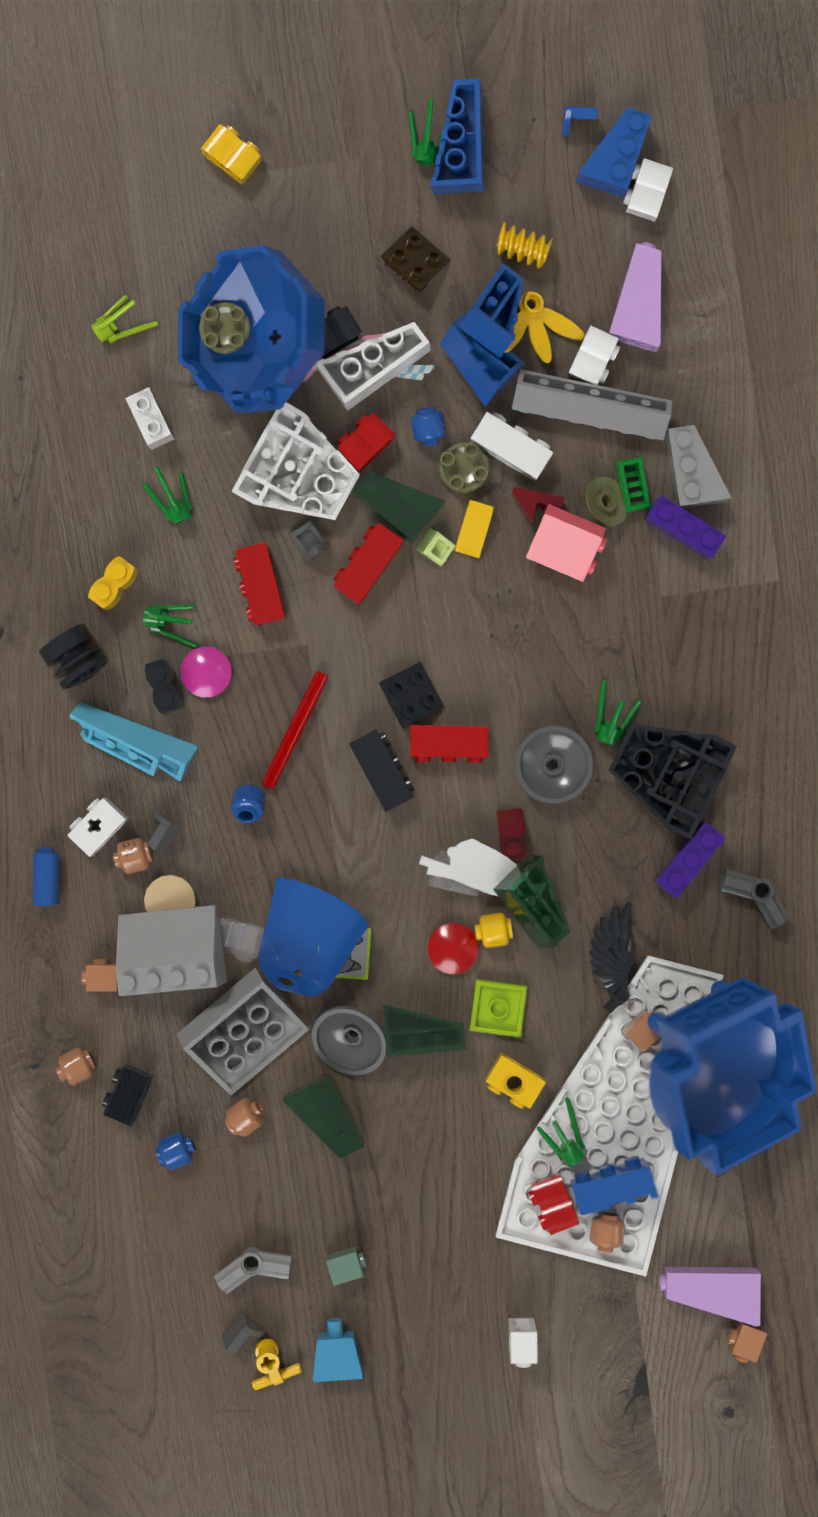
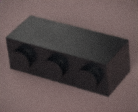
M377 729L349 743L385 812L413 798L411 792L415 791L408 777L402 778L399 769L403 767L396 754L391 756L386 747L390 746V743L384 731L378 733Z

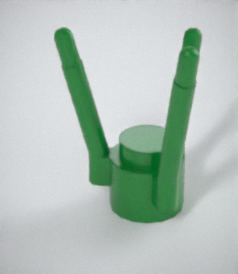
M433 98L428 99L424 140L419 141V145L417 144L413 112L410 111L408 113L412 143L411 157H415V163L420 165L435 164L441 143L442 130L436 147H434L435 143L430 141Z
M157 465L154 466L157 477L170 501L167 505L168 509L147 483L142 484L143 488L164 513L167 521H172L173 525L191 518L190 511L193 510V507L189 500L183 473L180 472L178 476L184 503L181 499L175 500Z
M155 604V607H146L143 625L151 627V632L160 633L196 649L201 647L200 644L161 628L166 626L167 621L192 624L191 619L168 616V612L165 611L195 609L194 604Z
M602 680L597 722L594 731L598 732L596 739L615 746L616 741L621 740L623 732L640 707L642 700H637L621 726L617 725V721L625 703L624 700L619 701L612 721L605 720L604 724H602L607 684L606 680Z
M566 1097L565 1102L576 1142L574 1139L567 1140L556 1120L552 1124L562 1141L560 1148L540 1126L537 1127V1131L556 1152L560 1160H564L567 1166H573L586 1157L583 1152L585 1145L580 1136L570 1098Z

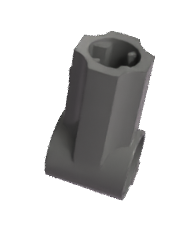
M728 869L725 870L720 891L753 899L770 929L779 927L790 919L770 881ZM760 883H764L767 887V892L762 897H758L755 894V888Z

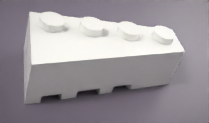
M413 322L383 334L380 338L363 342L360 346L353 349L341 351L325 360H319L316 363V367L348 411L430 352L431 348L427 338L416 323Z

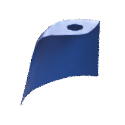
M277 877L260 949V969L273 985L282 990L307 996L319 995L334 981L369 925L355 908L339 898L312 885L293 879ZM299 970L302 972V976L299 977L293 972ZM278 979H290L291 981H293L294 985H284L280 983Z

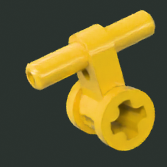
M263 1339L255 1347L257 1369L264 1374H268L252 1381V1387L255 1391L272 1384L277 1386L284 1383L285 1379L302 1373L300 1363L283 1369L280 1368L278 1345L274 1340Z

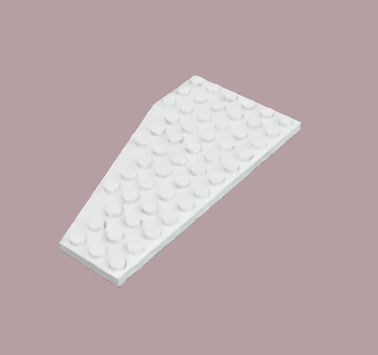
M650 955L646 956L628 984L630 998L611 1014L609 1013L514 1160L495 1234L496 1238L642 1276L647 1275L678 1151L674 1148L671 1131L661 1123L655 1113L649 1091L652 1059L660 1051L661 1036L645 1052H642L621 1031L642 1009L648 1013L653 1010L654 1012H662L668 1015L710 994L713 983L723 980L724 975ZM566 1097L570 1098L580 1136L585 1145L583 1152L586 1157L573 1166H567L564 1160H560L556 1152L537 1131V1127L540 1126L560 1148L562 1141L552 1124L556 1120L567 1140L574 1139L576 1142L565 1102ZM632 1156H639V1159L645 1158L650 1167L659 1198L651 1199L650 1194L635 1198L636 1203L627 1205L625 1201L612 1205L613 1208L580 1215L570 1180L575 1179L574 1175L589 1171V1174L599 1171L601 1166L613 1163L614 1166L624 1164V1160ZM560 1172L580 1224L550 1235L548 1229L543 1231L538 1218L542 1214L539 1205L533 1206L528 1191L532 1190L531 1183ZM599 1212L618 1214L620 1216L619 1219L625 1223L623 1245L619 1248H613L612 1253L598 1251V1246L592 1244L589 1238L591 1221L595 1216H599Z

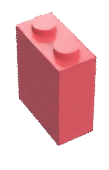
M548 504L526 558L583 582L586 574L592 575L597 564V560L594 559L596 552L602 553L607 539L603 536L606 528Z

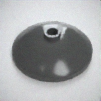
M547 726L529 734L519 746L515 757V772L521 787L536 800L550 804L564 803L577 797L588 785L593 771L592 754L587 743L576 732L561 726ZM550 760L557 762L558 765L555 770L549 769L548 762Z
M350 1006L330 1008L318 1017L312 1029V1043L316 1053L324 1063L338 1072L348 1075L367 1074L377 1069L386 1056L388 1042L382 1026L374 1017L358 1008Z

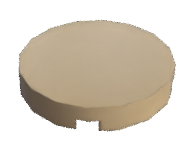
M176 875L161 876L154 880L146 890L144 897L145 909L147 912L195 907V891L190 883L182 877Z

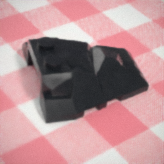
M631 724L608 771L651 811L666 828L691 840L728 769L737 746L714 734H698L683 730L675 731Z

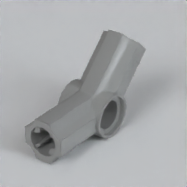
M249 1247L242 1255L217 1272L214 1278L218 1286L226 1294L254 1275L288 1279L292 1255L261 1251L259 1248ZM253 1256L258 1260L259 1264L251 1267L246 1264L245 1259Z

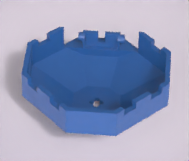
M264 245L220 251L215 258L217 265L211 273L205 272L193 288L196 291L190 302L184 300L178 309V361L184 368L189 369L193 373V379L202 390L219 393L236 413L280 410L324 354L325 299L282 251ZM222 302L233 303L241 307L248 316L250 323L249 338L244 346L236 352L228 354L217 353L208 348L201 339L199 330L205 308ZM276 331L281 335V339L277 340V344L275 341H272V336H275Z

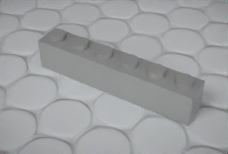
M520 369L512 409L522 413L542 415L550 419L557 418L574 424L581 423L595 426L599 429L620 431L623 434H634L648 439L664 441L671 416L672 400Z

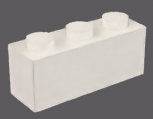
M486 412L473 433L470 442L476 443L485 452L536 483L552 457L553 452L549 450L551 447L540 439L534 441L527 437L529 433L519 426L513 428L506 424L507 420L500 414Z

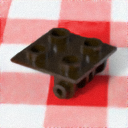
M413 227L408 229L381 255L382 260L385 261V266H389L395 272L397 271V276L402 275V280H408L407 283L414 288L413 290L415 292L418 290L420 293L425 290L427 283L450 262V259Z

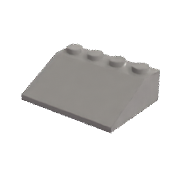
M217 905L118 915L116 977L119 996L212 988L227 982Z
M255 967L179 1031L177 1036L183 1050L229 1095H233L304 1035L309 1028L275 987Z

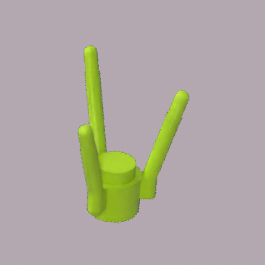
M124 295L104 315L96 319V322L91 327L102 343L107 339L110 343H113L120 338L158 326L159 322L154 321L115 334L118 328L114 321L136 304L135 300H131L116 311L128 299V296Z

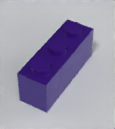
M662 495L656 499L643 520L708 561L715 556L726 538L725 534Z
M701 821L692 839H686L653 881L677 899L726 837L706 821Z

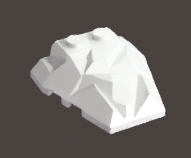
M285 403L280 410H275L231 492L254 505L335 520L360 474L326 439L327 437L312 424L310 418L304 412Z

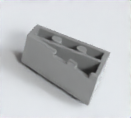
M695 425L668 429L665 439L675 504L685 509L728 502L731 496Z

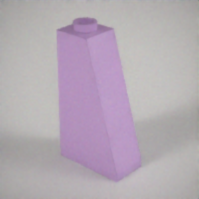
M642 242L635 245L608 334L619 338V342L657 352L661 343V250L656 249V246L651 243Z
M664 1267V1275L659 1276L660 1291H664L666 1299L753 1326H760L761 1274L757 1268Z

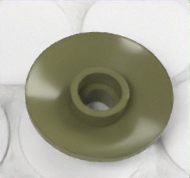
M605 476L593 479L587 486L585 495L589 512L596 521L604 526L614 527L621 524L626 519L628 513L625 512L618 482Z

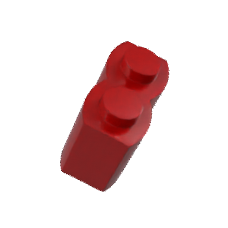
M372 413L370 416L365 414L355 424L358 428L351 435L348 432L345 433L337 442L339 445L337 450L358 473L363 471L395 439V434L375 413Z
M560 1172L531 1183L532 1190L528 1191L533 1206L539 1205L542 1214L538 1218L543 1231L548 1229L550 1235L580 1224Z

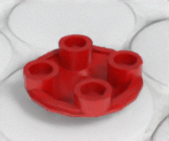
M449 923L434 930L429 939L427 950L429 959L437 969L448 974H458L465 972L473 966L478 957L479 946L476 936L471 929L462 924Z

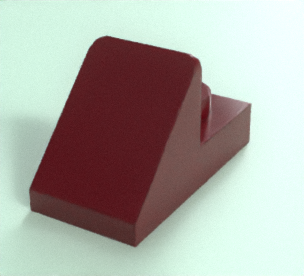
M513 487L511 495L530 525L533 523L536 506L541 507L540 510L545 512L548 504L562 509L564 497L517 487Z
M522 808L496 811L501 854L508 857L511 861L528 860Z

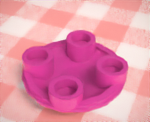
M210 646L199 647L190 651L184 658L181 666V679L185 687L192 694L203 698L213 697L222 693L232 678L231 664L227 656L220 650Z

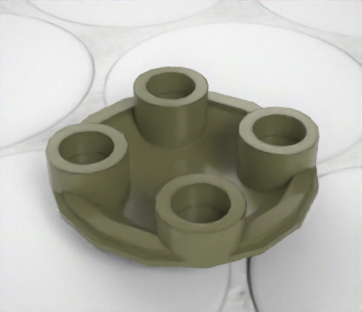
M222 302L205 308L200 321L201 339L214 352L222 354L236 352L244 346L249 338V318L241 307L233 303Z
M462 442L454 444L440 456V477L444 484L455 492H474L488 478L490 471L489 459L484 450L476 443Z

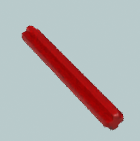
M320 671L315 672L262 781L263 786L269 789L275 788L328 680L326 674Z

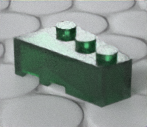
M370 471L352 491L353 496L412 544L446 503L445 500Z
M527 855L493 890L538 948L553 949L570 930L560 902L556 901L552 890V880L548 878L543 864L545 861L543 855Z
M383 1005L389 1058L466 1050L464 1023Z
M331 1073L284 1095L282 1101L340 1159L364 1147V1140Z

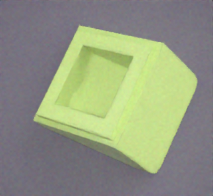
M429 529L416 550L442 567L456 545L439 532Z

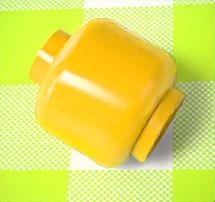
M503 913L482 915L479 919V924L475 925L476 940H482V944L486 948L506 946L509 943V939L513 938L511 919L506 918Z

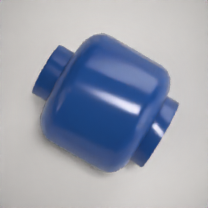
M436 407L416 410V414L410 420L414 440L423 442L424 446L439 444V439L446 435L443 413L436 411Z
M242 785L236 788L231 802L232 815L243 823H252L259 820L263 816L266 796L264 792L254 785Z
M176 1132L161 1138L155 1151L162 1167L166 1166L169 1170H174L191 1163L192 1153L196 1149L191 1137L186 1138L183 1133Z

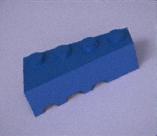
M480 79L453 80L446 112V121L442 130L440 148L430 184L434 194L485 191L483 88Z

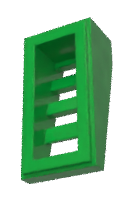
M642 456L614 461L615 473L625 512L651 508ZM625 467H635V471H624ZM637 476L638 481L626 482V478ZM640 487V491L628 493V488ZM640 496L643 498V501L630 503L631 498Z

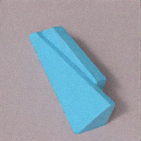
M79 703L70 714L71 720L77 721L82 727L81 736L85 742L152 776L160 768L178 781H181L197 750V746L84 703Z

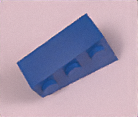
M627 107L578 172L576 182L625 198L652 115Z
M505 264L500 266L458 326L499 358L515 340L514 327L518 320L517 307L520 304L524 280Z
M632 1156L625 1159L624 1164L614 1166L613 1163L601 1166L598 1172L589 1174V1171L581 1172L574 1175L575 1179L570 1180L580 1215L613 1208L612 1205L625 1201L627 1205L636 1203L635 1198L650 1194L651 1199L659 1198L650 1167L644 1157L639 1159V1156Z

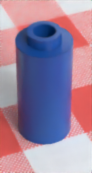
M38 848V853H33V905H59V853H54V848Z

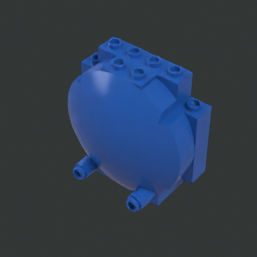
M742 977L732 983L725 980L716 981L711 986L710 994L668 1015L662 1012H655L648 1017L647 1024L649 1029L661 1036L660 1051L652 1059L650 1068L649 1091L651 1102L661 1123L671 1131L676 1151L689 1160L700 1156L702 1165L719 1175L802 1130L797 1103L817 1092L802 1010L786 1002L778 1006L775 993Z

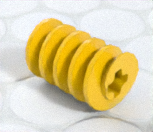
M503 222L496 244L498 256H501L507 250L508 259H511L517 253V262H521L526 256L527 265L529 266L534 260H537V268L540 269L546 262L553 238L546 244L545 235L542 234L537 241L534 231H532L529 237H526L525 228H522L519 234H516L515 225H512L509 231H506V222Z

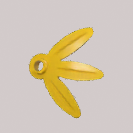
M528 291L521 295L520 304L518 305L520 312L517 314L518 320L514 327L515 340L505 353H508L517 345L527 326L533 348L545 363H550L552 356L544 324L557 334L574 340H583L585 334L568 318L545 308L540 294ZM527 301L533 303V309L528 307Z

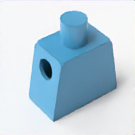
M342 1318L328 1319L327 1333H319L317 1337L313 1382L363 1379V1365L354 1331H343Z

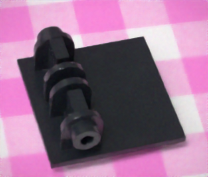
M421 662L379 682L381 690L384 692L402 729L444 708Z

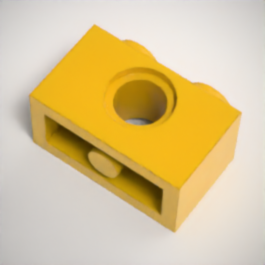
M500 1052L485 1077L488 1089L498 1095H501L503 1092L510 1096L509 1101L521 1109L524 1105L528 1108L532 1107L546 1083L545 1078ZM512 1076H517L521 1079V1084L517 1088H510L507 1086V1080Z

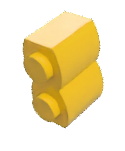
M219 124L201 147V152L209 161L243 185L261 162L260 150L252 142L248 141L245 143L238 138L240 136L239 133L231 126L227 125L225 128Z
M121 556L116 557L108 564L104 577L98 579L92 585L88 598L107 611L112 609L120 601L123 590L130 587L136 580L138 569Z

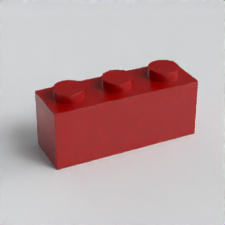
M379 522L375 527L371 525L363 536L366 541L361 548L356 546L348 557L351 561L346 569L341 567L333 578L336 582L334 588L359 606L404 544L403 539Z
M263 542L236 549L237 556L233 557L236 572L241 571L243 581L239 582L242 596L248 597L250 606L245 608L249 622L254 621V625L258 627L286 620L267 543Z
M411 725L410 756L415 757V762H431V757H441V762H456V757H466L467 763H482V758H488V727Z

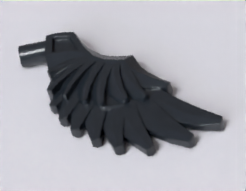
M630 902L625 905L620 917L618 907L613 906L609 926L605 917H600V930L598 928L593 929L597 941L595 939L590 940L595 950L589 951V954L595 959L590 961L596 968L593 970V973L597 975L598 980L605 983L604 987L613 997L604 1005V1008L610 1014L617 1007L626 1003L631 996L628 988V974L636 961L632 950L633 935H629V921L632 908Z

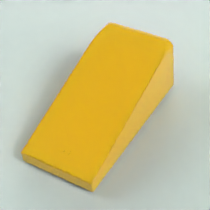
M473 500L469 501L455 552L475 558L480 557L494 511L493 506Z

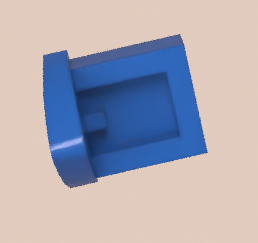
M563 106L562 136H569L571 118L597 119L598 108Z

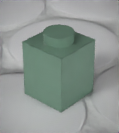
M357 1246L329 1254L326 1258L333 1286L363 1277L364 1268H367L364 1253H359Z

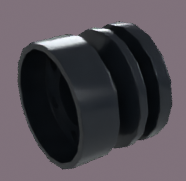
M84 623L65 631L39 650L40 656L48 667L61 665L54 673V677L59 679L67 675L59 684L63 690L88 681L109 661L106 655H101L94 659L102 650L100 646L87 649V646L93 641L94 637Z

